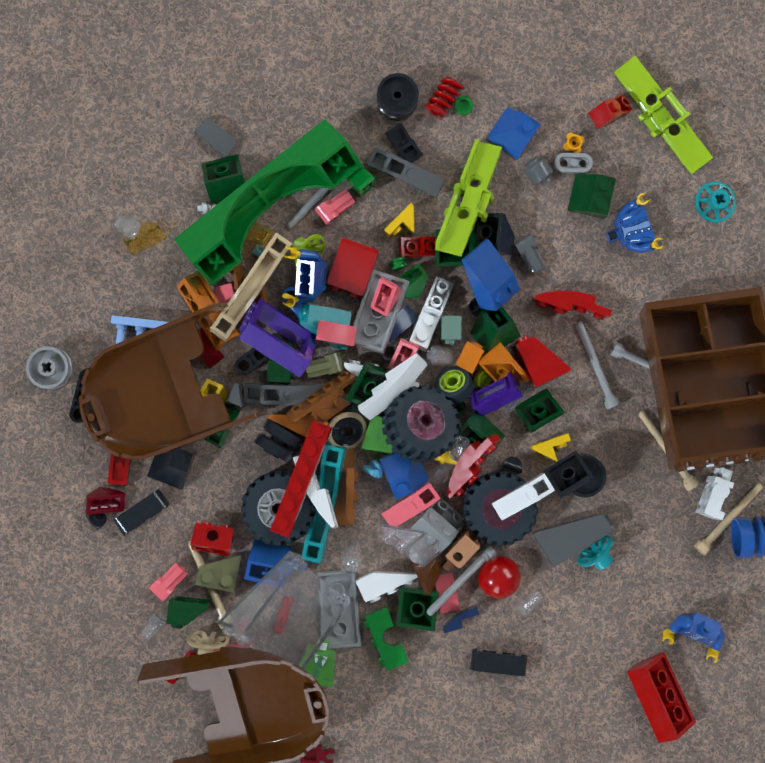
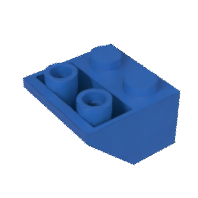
M254 539L244 579L283 587L292 547L268 545L261 540Z

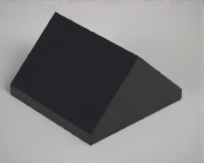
M576 450L543 471L560 499L594 478Z

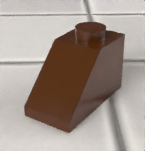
M430 548L409 557L426 596L431 593L442 573L438 566L442 563L437 553L433 554Z

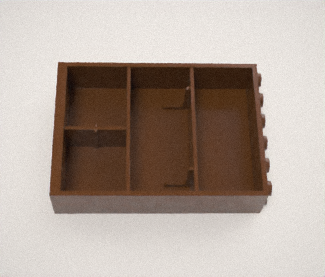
M762 287L645 303L639 315L669 470L675 469V472L686 471L688 467L703 469L709 464L719 467L731 461L734 464H740L752 458L753 461L764 460L765 301Z

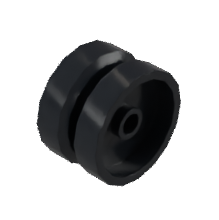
M394 73L382 79L377 89V105L383 116L394 121L406 120L417 109L419 92L416 83L411 77L406 74Z
M267 419L263 428L272 436L269 437L266 434L259 433L254 442L270 455L290 464L295 454L286 446L289 445L299 449L304 440L278 423Z
M580 453V457L594 478L571 493L578 497H592L603 489L607 477L606 470L596 457L591 454Z

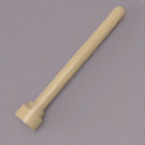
M640 411L639 417L665 452L663 436L647 413ZM687 470L679 472L684 479L683 486L687 491L694 489L700 484L697 477H694L692 474L690 475Z
M757 483L706 539L697 541L694 547L703 556H706L711 551V544L729 526L733 518H736L763 489L762 484Z
M189 541V549L199 569V566L205 565L200 552L191 549V541ZM207 588L219 615L218 624L220 629L235 623L232 615L230 616L229 613H226L216 589Z

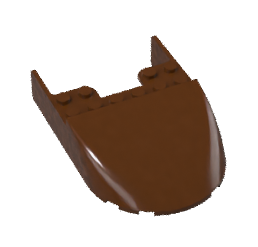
M214 303L106 348L94 358L89 369H86L81 382L83 385L81 395L79 396V406L84 425L95 442H99L107 452L117 457L140 460L200 441L267 415L266 411H262L232 422L223 398L216 393L203 397L190 360L201 356L204 351V345L196 326V321L227 308V303Z
M221 647L220 651L147 663L142 666L137 679L138 684L187 677L191 689L195 691H211L219 722L207 724L203 731L209 754L173 760V763L292 762L305 756L306 752L313 747L316 748L324 737L329 723L328 700L318 681L306 670L291 661L262 650L245 647Z

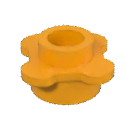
M568 133L566 136L567 141L563 145L564 150L580 153L582 143L585 141L584 137Z

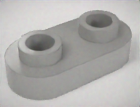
M561 153L554 161V167L560 173L584 174L593 166L591 156L585 153ZM566 161L567 166L562 167L560 162ZM584 161L586 163V166L581 167L579 165V162Z

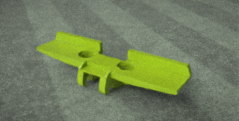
M633 56L614 72L644 113L640 114L638 119L641 122L644 121L650 129V134L653 138L660 134L691 174L713 159L712 155L685 121L691 113L685 110L672 93L673 89L671 87L665 91L661 90L636 56ZM650 94L657 96V101L653 105H648L646 102V98ZM665 97L681 116L676 121L661 103V100ZM673 124H677L680 127V133L675 136L669 132V128Z
M475 139L460 178L461 183H455L454 193L449 206L444 211L446 217L436 240L435 249L437 251L462 257L477 217L479 216L482 222H486L488 217L486 212L487 205H492L494 196L488 190L502 151L501 146L483 143ZM473 181H479L481 183L478 187H473L470 185ZM462 193L464 194V196L459 207L457 206V203Z

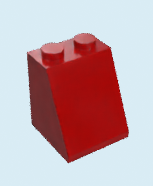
M342 237L327 281L330 290L340 293L341 290L348 292L347 296L357 300L359 297L363 298L377 262L379 250Z
M526 335L515 341L516 345L513 346V349L523 370L530 377L529 384L531 388L571 371L566 363L535 336L529 338Z

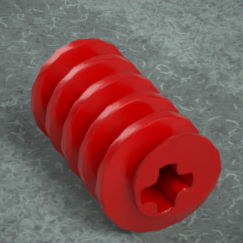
M451 77L441 80L442 84L437 86L438 91L433 92L434 97H430V103L425 105V109L440 120H442L441 114L448 115L445 108L452 109L449 102L456 103L453 96H460L457 90H464V87Z

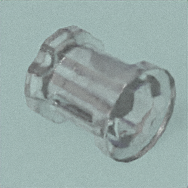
M460 435L455 438L456 442L449 451L450 458L455 461L459 460L470 443L466 437Z

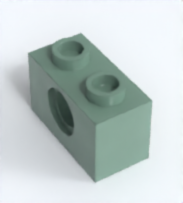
M462 316L441 317L440 342H444V345L455 346L457 342H460Z

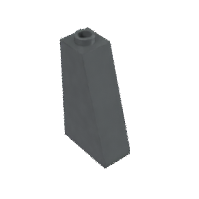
M599 513L536 530L532 534L550 564L556 567L612 532L611 526L613 523L608 515L604 516Z

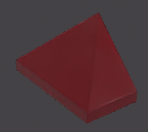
M201 327L198 331L204 345V351L199 357L210 369L225 357L220 350L216 351Z
M98 487L86 495V515L121 512L125 509V493L122 491Z

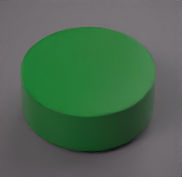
M460 96L456 99V103H454V109L459 115H468L473 109V101L468 96Z

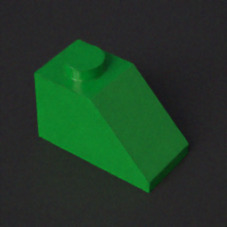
M360 167L346 179L360 197L375 186V178L363 167Z

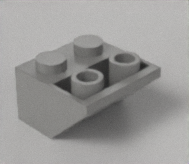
M441 498L428 507L410 529L440 554L451 544L466 521L462 515Z

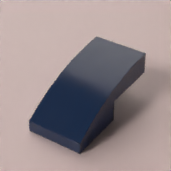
M408 305L399 311L389 342L393 341L417 322L418 317Z
M477 606L468 607L454 615L443 626L444 633L463 628L461 620L479 615Z

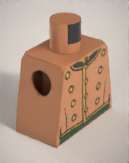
M466 528L446 551V559L441 566L448 572L455 566L460 569L480 548L481 540Z

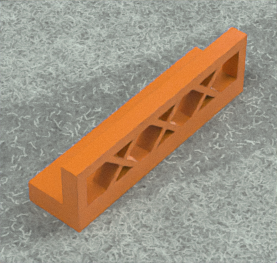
M199 271L184 277L177 286L192 312L214 303H220ZM222 310L198 319L199 324L216 351L240 335L235 328L225 342L218 336L216 338V335L210 332L211 326Z

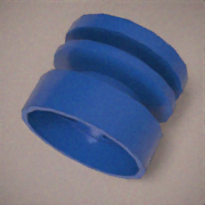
M765 516L761 518L754 517L752 523L748 517L733 518L731 538L736 558H752L754 553L757 557L765 556Z

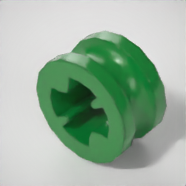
M405 256L389 261V265H392V271L408 266L404 262Z

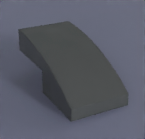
M208 117L195 131L224 157L238 143Z

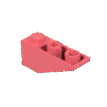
M427 480L414 493L405 496L381 514L391 529H394L441 498Z

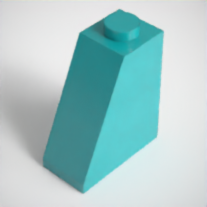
M306 304L302 305V308L299 310V324L316 335L319 320L350 326L351 311ZM324 341L334 349L347 350V345Z

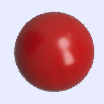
M497 555L493 559L485 561L478 571L480 588L486 595L495 599H504L513 595L521 582L519 567L512 559L506 556Z

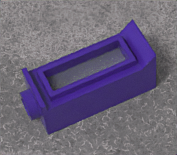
M509 371L506 377L474 393L472 392L470 404L473 410L485 416L523 397V394L517 388L520 382Z

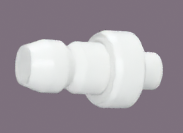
M202 202V205L197 206V210L206 214L217 204Z

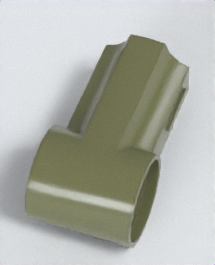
M341 352L312 360L306 368L309 379L345 371Z

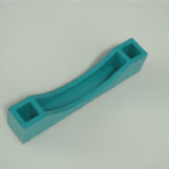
M326 444L321 461L319 487L320 490L327 489L329 491L333 509L335 510L347 447ZM316 509L314 520L312 523L310 522L301 559L320 564L325 558L331 527Z

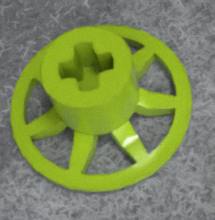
M320 234L311 235L307 239L299 237L294 241L292 247L298 251L300 249L321 250L322 256L325 250V239ZM298 257L295 259L296 268H297V259H299Z

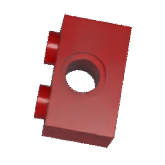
M207 521L195 522L190 544L191 549L230 556L234 529L224 524L215 526ZM212 534L218 536L215 541H210L208 537Z

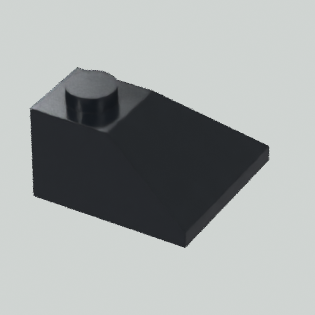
M487 213L486 222H482L478 216L474 225L477 246L485 239H489L500 255H513L515 236L505 213Z
M177 448L156 455L153 458L147 477L183 490L196 453Z

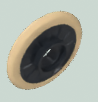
M344 412L335 416L328 425L332 427L328 441L330 444L347 448L358 446L364 440L367 432L365 419L355 412ZM346 427L352 428L349 434H342L343 429Z

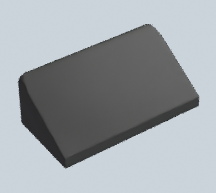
M235 383L228 402L245 408L243 388Z

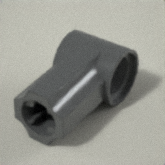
M531 234L514 242V248H517L519 252L518 256L523 259L531 275L547 267L537 250V244Z

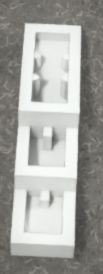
M416 353L385 374L387 380L372 389L373 396L358 406L360 413L371 420L384 411L393 399L399 397L398 395L407 390L427 366L426 361Z
M299 456L293 457L295 465ZM314 474L307 495L330 527L336 529L338 524L329 491L327 489L320 490L317 475Z

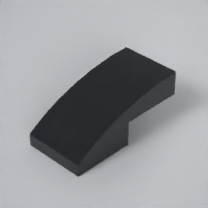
M399 123L385 133L402 159L412 163L423 156L414 139L410 137L402 123Z

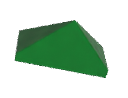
M420 263L399 276V278L410 282L404 298H418L422 294L428 275Z

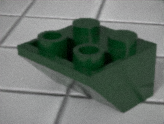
M500 307L497 311L480 310L470 332L475 341L483 347L482 350H484L485 354L500 342L505 347L521 337L515 322L503 307Z

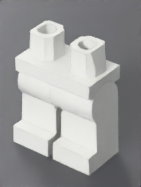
M720 467L715 468L712 476H707L706 482L708 484L704 487L695 511L696 513L711 519L723 520L725 513L720 510L724 499L730 493V489H733L734 483L730 482L733 471Z

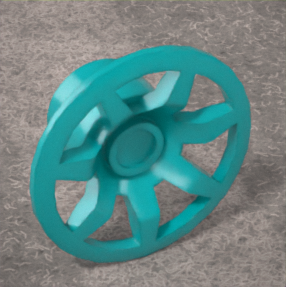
M709 182L702 186L696 194V210L703 219L709 222H723L734 213L736 196L728 185L722 182ZM712 185L720 186L719 189L714 192L709 188V186ZM723 187L730 192L731 196H729L728 192L723 190ZM706 188L709 197L699 198L701 192ZM730 199H733V206L730 210L727 206ZM699 202L708 203L709 206L702 212ZM710 210H714L716 219L709 218L705 214ZM720 210L729 213L727 216L719 219Z
M606 535L599 539L598 546L595 543L591 544V551L583 550L577 557L578 565L581 567L594 565L598 570L606 569L613 561V557L609 554L613 545L612 538Z

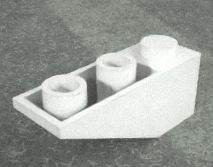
M540 473L491 504L501 520H504L555 490L545 473Z
M372 571L357 578L356 584L364 601L373 603L381 599L380 595L386 592L390 595L398 591L397 587L403 584L409 586L415 583V579L418 576L416 573Z

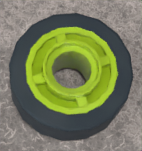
M458 366L444 369L435 380L437 392L440 394L442 391L446 395L445 398L451 400L453 404L465 401L473 392L474 384L468 371Z

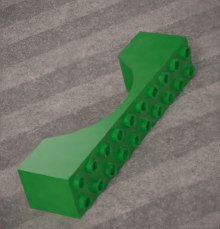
M324 119L174 238V240L195 268L212 286L242 262L241 254L245 238L255 221L270 206L282 198L301 190L310 188H328L333 190L363 165L348 141Z

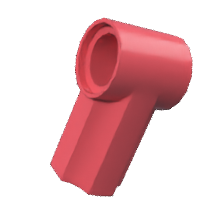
M345 189L331 200L321 203L316 207L315 211L325 225H329L332 219H337L340 216L339 214L355 204V201Z
M176 562L149 589L163 602L188 573Z

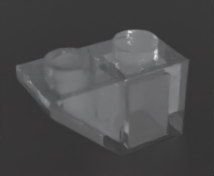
M431 345L430 350L426 351V363H430V367H452L453 346Z

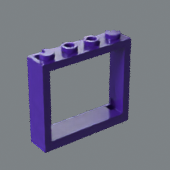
M260 298L257 303L253 301L239 329L242 331L239 339L298 377H301L311 363L317 341L316 335ZM257 319L300 346V352L256 325Z

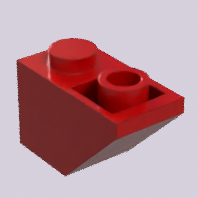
M621 94L603 101L588 112L597 129L632 111V108L630 107L629 100Z

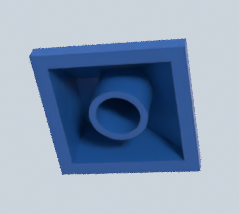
M507 107L486 139L496 146H501L503 151L518 160L541 124L527 114Z
M399 452L380 458L395 500L414 493L429 479L423 463L419 461L416 463L410 462V458L404 460L400 458L401 454Z

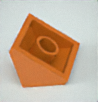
M501 342L478 362L495 382L506 377L509 371L519 382L530 381V377Z

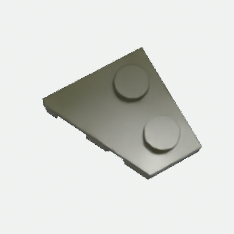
M235 556L199 566L195 585L234 593L242 556Z

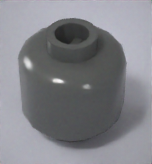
M536 156L525 164L524 172L533 185L541 184L543 186L551 180L550 176L553 173V169L544 157L538 158Z

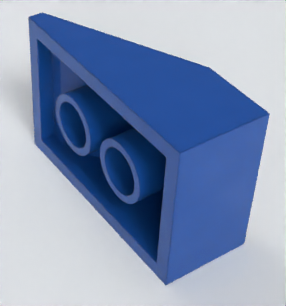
M489 239L482 241L462 259L480 309L497 311L520 290L515 274Z

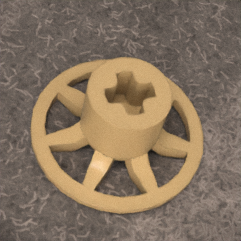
M194 631L187 636V643L198 649L199 655L216 652L221 647H226L229 644V637L225 633H221L222 636H218L215 639L217 632H212L210 637H207L204 631Z

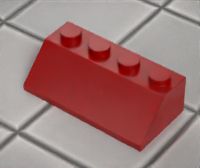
M664 652L635 664L627 671L659 743L678 740L696 723Z

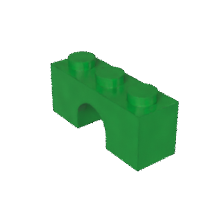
M387 606L365 614L366 619L363 622L366 630H371L373 637L370 640L373 648H378L380 656L377 657L381 667L385 666L388 671L408 663V658L401 642L388 644L383 639L384 631L394 626Z

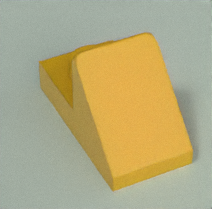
M412 203L384 229V233L389 238L400 233L403 229L401 227L402 224L414 235V205Z
M569 433L531 445L530 447L531 450L558 462L553 447L555 446L556 449L567 446L566 442L571 441Z

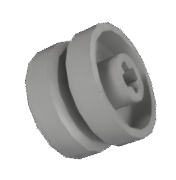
M45 346L36 349L30 354L26 363V372L34 385L40 388L56 390L63 388L70 382L74 374V364L72 358L65 351Z

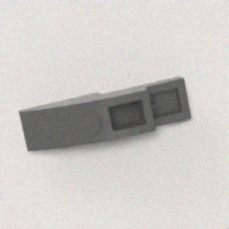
M376 147L367 163L368 166L436 198L445 182L444 179Z
M244 383V403L296 405L307 399L308 395L321 389L322 385Z

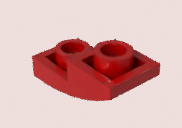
M435 237L399 238V257L436 256Z

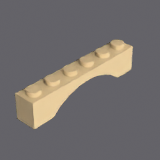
M275 233L228 302V307L222 310L211 326L210 332L225 342L227 341L289 250L285 249V247H291L292 243Z

